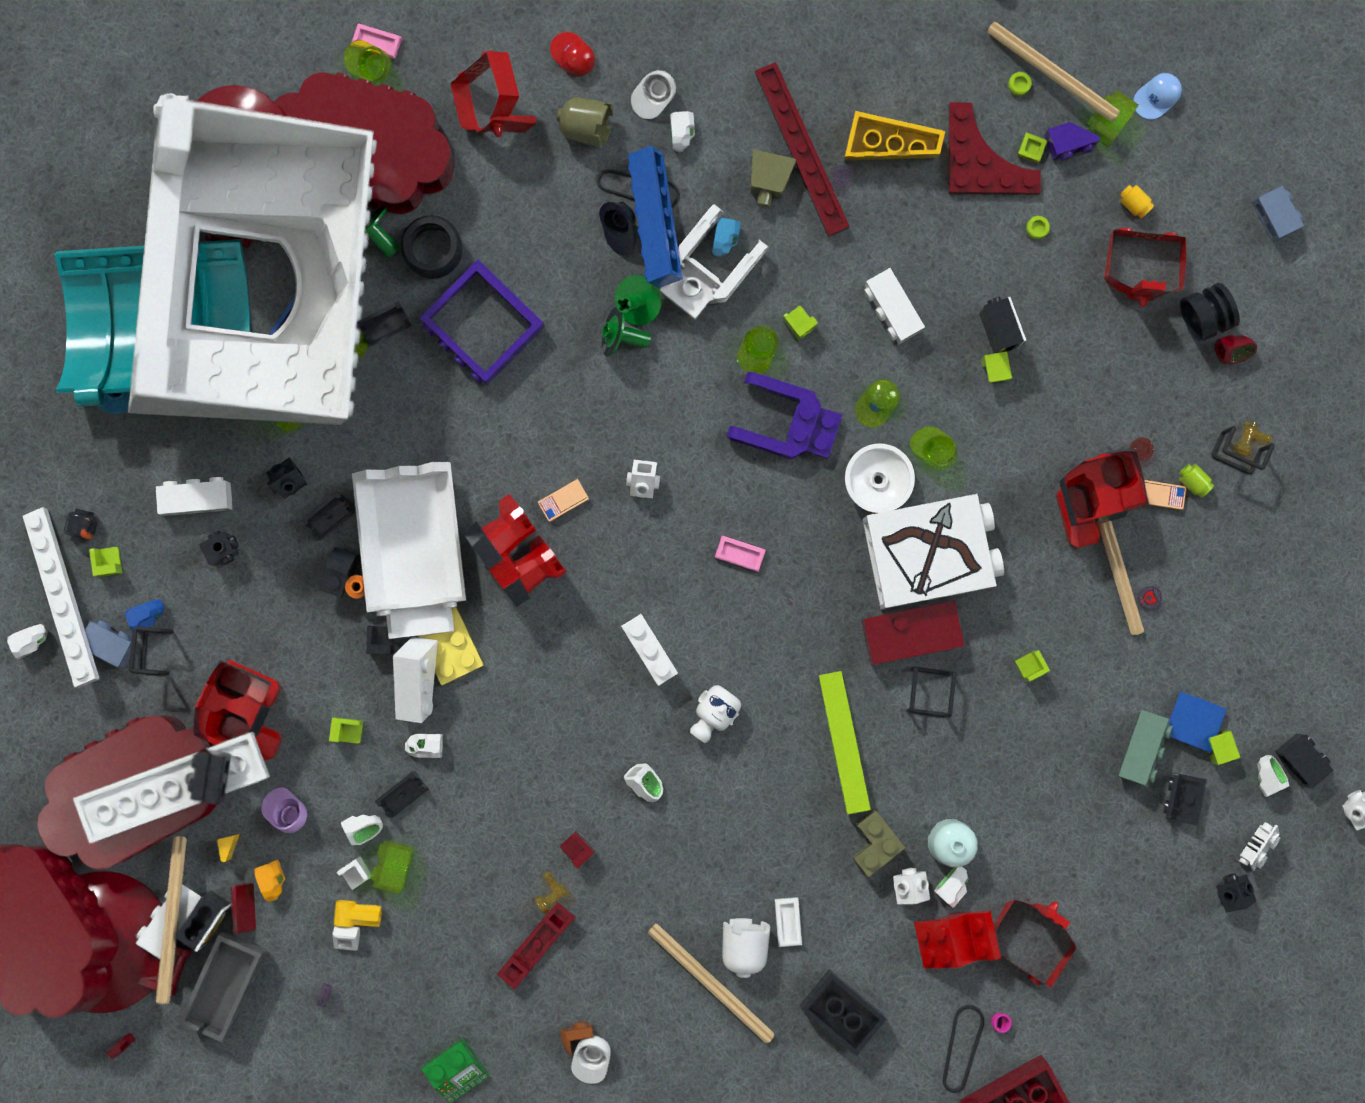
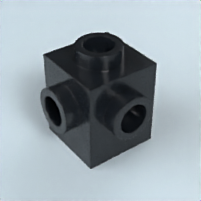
M290 457L280 464L274 465L271 470L266 472L270 480L267 482L268 486L274 494L279 493L283 499L294 495L299 489L307 485L302 472Z
M220 530L208 535L209 539L199 544L208 564L211 566H216L220 563L222 566L227 565L235 560L234 556L239 554L237 550L239 544L235 536H230L227 532L221 533Z
M1236 873L1223 877L1224 881L1216 886L1218 897L1222 901L1226 913L1247 909L1257 901L1253 885L1249 882L1247 874L1237 876Z

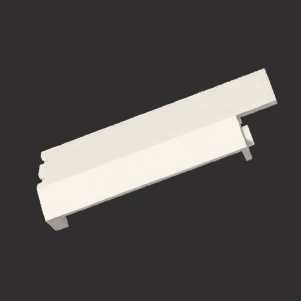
M430 462L419 466H397L386 470H363L353 473L352 480L367 612H377V616L386 615L389 639L454 631L452 607H457V602L466 601L451 463Z

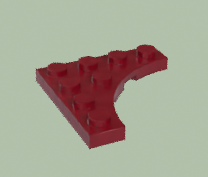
M950 102L949 194L1039 195L1041 193V170L1022 168L1000 157L988 146L981 136L974 119L973 103Z

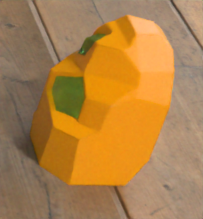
M279 860L254 869L260 891L268 902L277 900L283 890L282 884L285 877Z

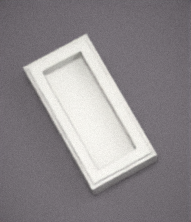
M798 897L775 899L778 946L802 945Z

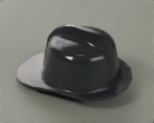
M625 202L604 203L600 208L599 216L607 244L617 254H628L635 245L633 228L636 224V215Z

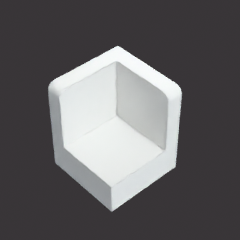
M361 857L337 871L339 876L343 875L352 890L373 876Z

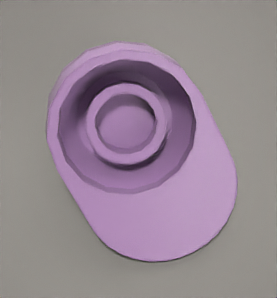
M282 787L275 788L263 800L262 814L278 830L284 833H294L299 831L306 823L308 813L305 805L288 789Z

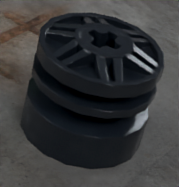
M1218 282L1212 285L1211 288L1203 289L1202 294L1196 292L1184 297L1180 301L1183 320L1192 337L1200 343L1215 337L1218 331L1224 333L1229 329L1237 327L1240 323L1237 304L1228 288L1222 283Z

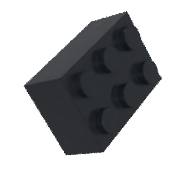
M830 969L800 1004V1008L804 1013L856 1056L886 1021V1017L882 1012Z

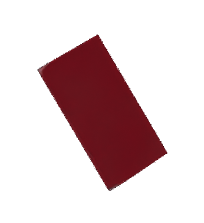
M253 883L236 884L231 887L233 933L239 934L256 929Z

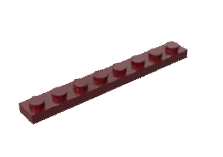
M774 62L755 70V75L791 156L796 159L795 165L827 236L830 237L848 229V221L777 63Z

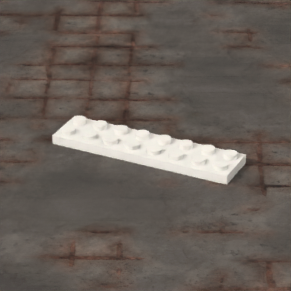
M253 732L208 748L209 750L232 754L225 793L270 777ZM197 753L73 798L89 843L201 803L200 801L191 800V793L188 792V783L194 777L195 770L191 767L193 756Z

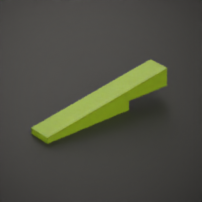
M842 671L818 675L845 811L847 814L871 810Z

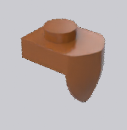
M587 1021L575 1022L573 1027L560 1030L563 1047L570 1058H573L571 1040L590 1038L594 1035L593 1024H587Z

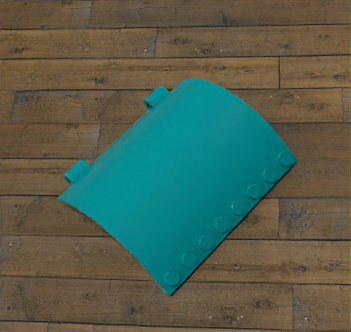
M241 239L198 242L191 325L251 332L248 281ZM144 246L56 251L54 254L63 287L67 329L65 363L56 392H74L77 407L103 405L105 393L130 392Z

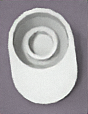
M660 70L653 71L645 76L631 96V105L635 113L645 119L657 117L676 93L674 79L667 72Z
M598 1036L580 1040L575 1049L571 1065L572 1073L576 1078L590 1084L599 1083L605 1078L611 1056L608 1042Z

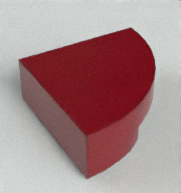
M131 1033L127 1034L106 1054L111 1059L116 1058L136 1038Z

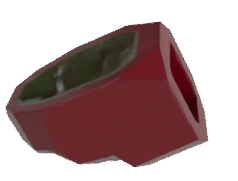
M1231 334L1216 340L1214 349L1217 358L1223 364L1233 365L1251 358L1257 352L1258 345L1250 337L1244 335L1234 336Z

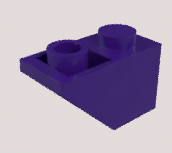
M1071 122L1049 128L1044 134L1045 140H1048L1047 145L1052 160L1060 158V161H1065L1072 158L1074 153L1080 151L1082 154L1089 153L1095 150V146L1100 141L1098 135Z

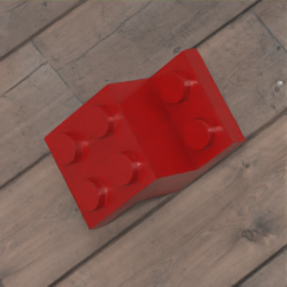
M991 911L956 912L939 919L914 922L924 969L959 968L979 960H996L1001 958Z

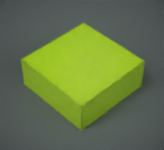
M1026 133L1017 156L1039 163L1048 140Z

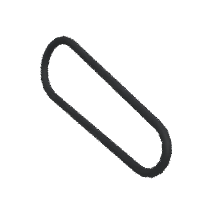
M606 169L598 174L597 184L601 190L635 201L634 197L607 189L600 183V178L605 173L631 177L630 173ZM667 181L668 185L672 186L677 193V198L671 205L673 208L680 200V191L674 183Z
M974 1005L962 1006L954 1016L943 1074V1085L950 1092H958L964 1088L984 1026L983 1013ZM964 1009H974L980 1015V1027L963 1082L959 1088L952 1089L947 1085L946 1077L957 1019L960 1012Z

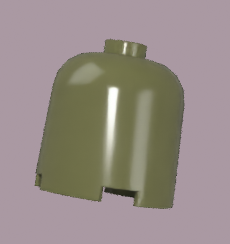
M572 97L564 104L563 108H559L557 113V121L560 122L561 133L569 140L602 148V145H606L610 136L612 126H608L609 116H614V107L612 103L583 97Z

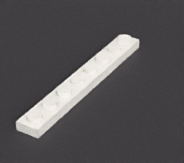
M42 507L23 515V519L74 687L80 688L100 678L48 509Z

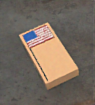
M576 479L538 501L548 521L551 522L588 501L589 498L579 480Z
M1144 480L1149 501L1148 505L1178 510L1183 509L1186 486Z

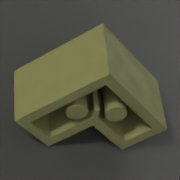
M872 809L855 823L870 842L852 855V857L868 877L905 849L904 845L876 810Z

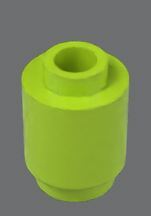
M1188 464L1179 472L1181 475L1179 481L1200 498L1204 497L1214 487V484L1211 482L1212 479L1197 464L1192 466Z

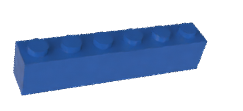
M650 145L628 155V170L631 174V190L636 205L634 210L639 224L638 234L642 244L641 255L645 264L644 275L648 283L661 288L683 280L663 152Z

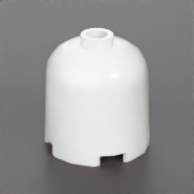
M748 918L730 919V924L723 922V963L727 969L737 973L738 977L748 978L751 974L761 971L766 965L770 925L761 921V925L752 924V919Z

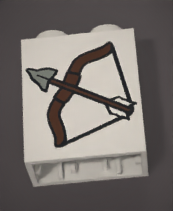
M978 494L867 515L862 519L880 609L992 588L996 586L995 577L1004 575V565L1000 550L998 548L989 550L985 533L995 528L992 508L989 503L979 504Z

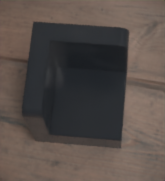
M367 626L366 654H393V639L388 637L387 626Z

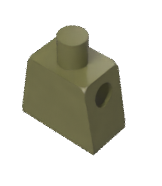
M753 149L750 191L759 193L758 206L769 208L772 197L782 198L793 172L796 159Z

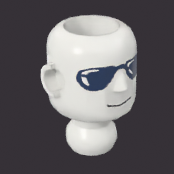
M719 685L711 687L709 691L705 690L698 699L699 705L696 709V713L701 719L691 727L690 733L702 742H708L714 728L723 731L729 725H733L734 719L739 715L741 701Z

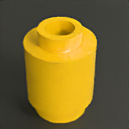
M1128 185L1120 193L1122 197L1120 202L1134 216L1137 215L1139 218H1143L1154 207L1151 203L1152 199L1137 185L1133 187Z

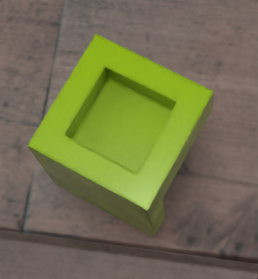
M798 306L792 312L786 313L782 317L783 322L798 341L818 325L816 319L813 316L809 317L801 306Z
M1007 351L984 355L981 358L982 368L986 367L989 383L998 381L1009 382L1012 379Z
M118 547L89 549L94 577L123 574Z
M1039 650L1032 651L1014 661L1024 682H1030L1050 671Z
M332 718L329 741L360 743L363 720Z
M1225 730L1221 734L1209 738L1213 754L1209 755L1212 764L1220 765L1240 758L1231 731Z

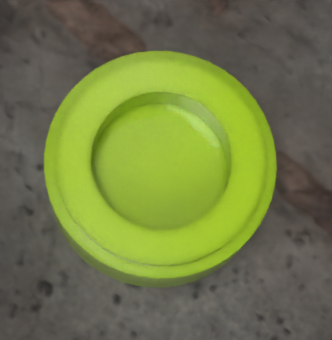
M1024 72L1014 73L1008 81V89L1015 96L1027 94L1032 85L1031 78Z
M1042 216L1032 217L1026 225L1028 236L1034 240L1043 239L1050 230L1048 220Z

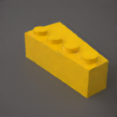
M855 111L844 160L938 158L945 131Z

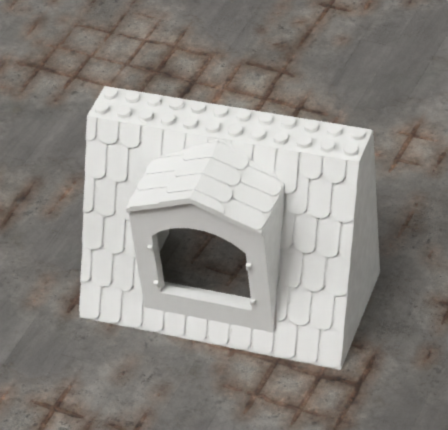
M163 97L154 142L128 413L319 424H342L349 416H352L353 401L349 400L350 393L354 392L355 377H352V370L357 365V353H354V346L358 344L360 334L359 329H356L357 320H360L362 306L358 305L359 296H362L364 282L360 281L361 272L364 273L366 258H362L363 249H366L368 234H364L365 225L369 224L370 211L366 210L367 202H370L372 187H368L369 179L373 177L374 164L370 163L371 155H374L376 149V140H372L373 131ZM199 232L280 243L293 266L296 294L287 320L273 335L191 325Z

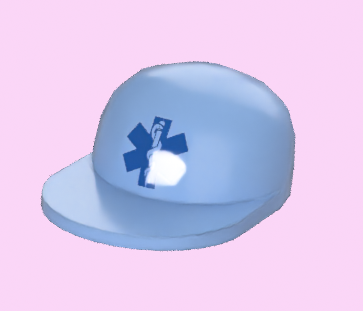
M1161 73L1155 76L1135 94L1133 104L1136 112L1146 119H1156L1162 116L1181 97V83L1172 74Z

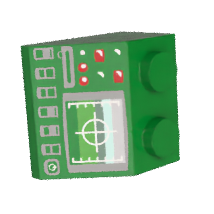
M464 1037L433 1057L422 1067V1071L434 1089L450 1103L490 1076Z

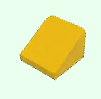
M239 834L217 839L222 862L231 860Z

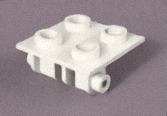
M1266 822L1263 826L1260 825L1254 835L1263 840L1264 843L1252 836L1251 839L1260 844L1261 847L1258 848L1248 842V845L1258 852L1246 846L1240 854L1241 858L1239 861L1246 866L1250 863L1252 871H1255L1257 867L1261 869L1268 859L1266 856L1269 848L1274 849L1281 839L1278 826L1275 825L1273 828Z

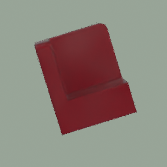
M577 831L560 846L577 869L595 853L591 845Z

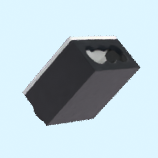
M996 297L987 301L988 304L983 306L984 308L979 313L993 353L1009 352L1018 349L1026 341L1011 297L1002 300L1000 297Z
M213 891L208 892L200 898L175 938L197 952L209 942L232 907V904Z

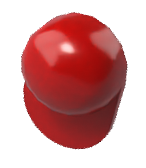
M562 32L554 37L550 45V52L553 59L562 69L575 77L589 74L595 64V55L592 48L577 34L572 32Z

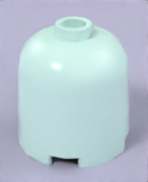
M945 819L938 822L928 836V848L931 855L938 862L949 867H962L975 857L977 838L965 823L956 819Z

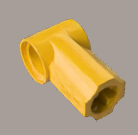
M337 900L335 904L334 925L341 927H353L355 925L379 927L382 906Z

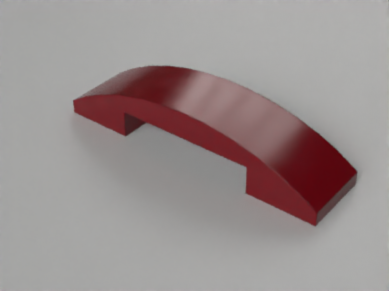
M557 902L504 964L497 975L515 990L544 953L574 920L575 916Z

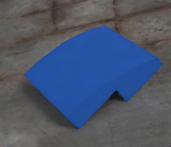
M1180 691L1170 718V725L1173 726L1170 738L1211 753L1212 749L1209 738L1218 735L1227 709Z

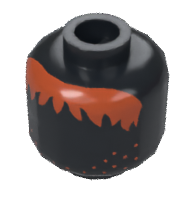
M75 508V512H70L67 515L64 532L71 536V541L84 543L85 539L91 540L95 537L98 519L94 517V512Z

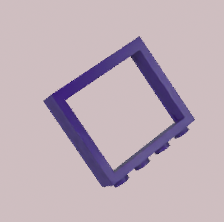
M479 260L420 317L424 323L421 327L430 336L435 334L440 339L438 344L448 352L451 349L456 354L454 359L463 368L467 365L473 371L471 376L479 383L484 381L487 385L545 327L544 322ZM476 274L531 325L486 372L431 320Z

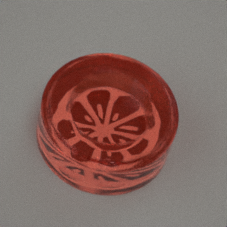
M1144 437L1135 439L1129 447L1137 451L1139 461L1149 459L1154 452L1152 442Z

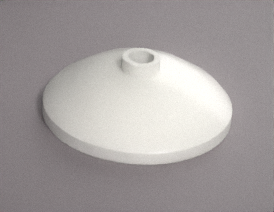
M872 444L860 449L849 461L845 472V485L851 499L862 509L873 513H882L899 508L910 497L915 482L914 469L908 457L896 447L887 444ZM875 476H880L882 478L881 484H876L874 482Z

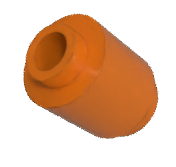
M354 575L346 581L345 590L350 597L365 599L363 576ZM359 583L361 587L358 591H355V586Z

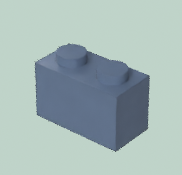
M1283 186L1258 197L1252 202L1272 243L1298 231L1304 226L1302 215L1299 211L1295 210L1292 204V197Z
M99 619L98 622L90 621L85 629V633L92 654L116 667H125L130 658L132 635L122 630L117 633L111 629V624Z

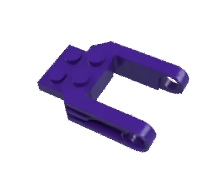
M747 372L744 384L748 383L763 388L765 392L799 402L786 437L787 442L772 439L735 426H729L726 438L787 459H793L805 452L828 459L842 414L821 408L814 391L755 372Z

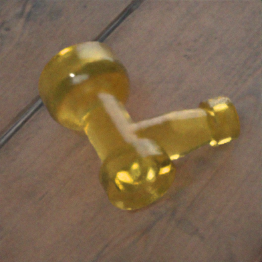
M1245 420L1241 441L1234 445L1233 452L1243 456H1251L1253 450L1251 445H1249L1251 438L1268 444L1272 436L1256 430L1258 427L1256 422Z
M550 871L546 872L542 877L547 881L552 892L546 897L539 895L534 898L544 914L550 911V905L563 895L568 896L570 894L566 885L563 882L558 884Z

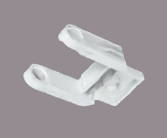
M715 204L709 208L678 247L683 280L660 288V292L695 320L708 304L726 302L768 249L765 243L758 240L751 253H747L723 283L695 259L689 258L724 212Z

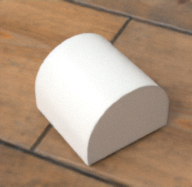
M335 926L332 935L334 948L356 951L359 945L360 927Z

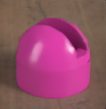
M995 1013L991 1018V1026L994 1030L1005 1033L1011 1027V1019L1004 1013Z

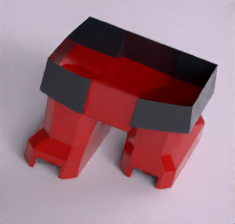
M1131 448L1109 451L1081 462L1060 480L1061 489L1056 494L1068 544L1075 549L1098 542L1100 537L1098 524L1123 518L1128 511L1149 504L1137 451ZM1122 461H1123V464H1124V467H1125V470H1126V473H1127V476H1128V480L1126 479V475H1125V472H1124V468H1123V465H1122ZM1076 485H1079L1080 487H1082V488L1085 489V493H1086V496H1087L1088 504H1089L1090 511H1091V514H1092V517H1091V518H1090V515H1089V512H1088V508H1087V505H1086V501H1085V497H1084L1083 491H1082L1081 489H1079V488L1077 489V486H1076Z
M508 494L499 500V518L484 527H481L476 521L464 535L515 606L518 607L530 599L528 594L545 579H559L567 571L540 535L530 541L528 554L514 562L509 554L521 541L534 533L536 529L520 506Z
M219 660L195 706L194 736L199 737L198 732H200L210 743L218 745L253 732L263 760L266 761L274 758L281 745L282 737L280 732L263 725L270 710L269 707L274 705L281 690L279 681L233 660L226 662ZM220 679L221 685L245 696L239 697L221 689L217 680ZM234 713V714H236V715H238V716H241V717L245 718V720H246L247 722H245V721H243V720H241V719H239V718H237V717H235V716H232V717H229V718H227V717H225V716H226V714Z

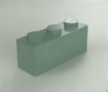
M1141 710L1119 777L1146 787L1149 786V783H1154L1158 772L1154 768L1157 760L1161 761L1165 753V748L1162 745L1165 738H1170L1173 729L1168 718Z

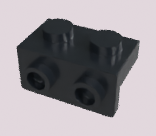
M1175 773L1174 777L1170 778L1168 790L1171 791L1170 799L1166 800L1164 805V813L1167 814L1166 819L1198 826L1207 780Z

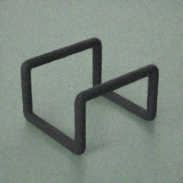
M1235 426L1229 427L1220 433L1211 454L1214 459L1247 474H1252L1255 468L1259 470L1266 468L1275 447L1273 443L1261 447L1254 461H1250L1227 450L1236 431ZM1229 433L1222 449L1223 453L1250 465V470L1216 455L1225 434ZM1268 450L1262 465H1259L1258 461L1262 452Z
M135 627L132 633L129 671L134 674L169 675L168 671L145 669L148 632L173 634V630ZM142 631L144 634L140 669H134L137 632Z
M911 667L913 671L910 706L906 711L908 713L952 717L957 673L955 671ZM918 672L952 676L948 713L914 709Z

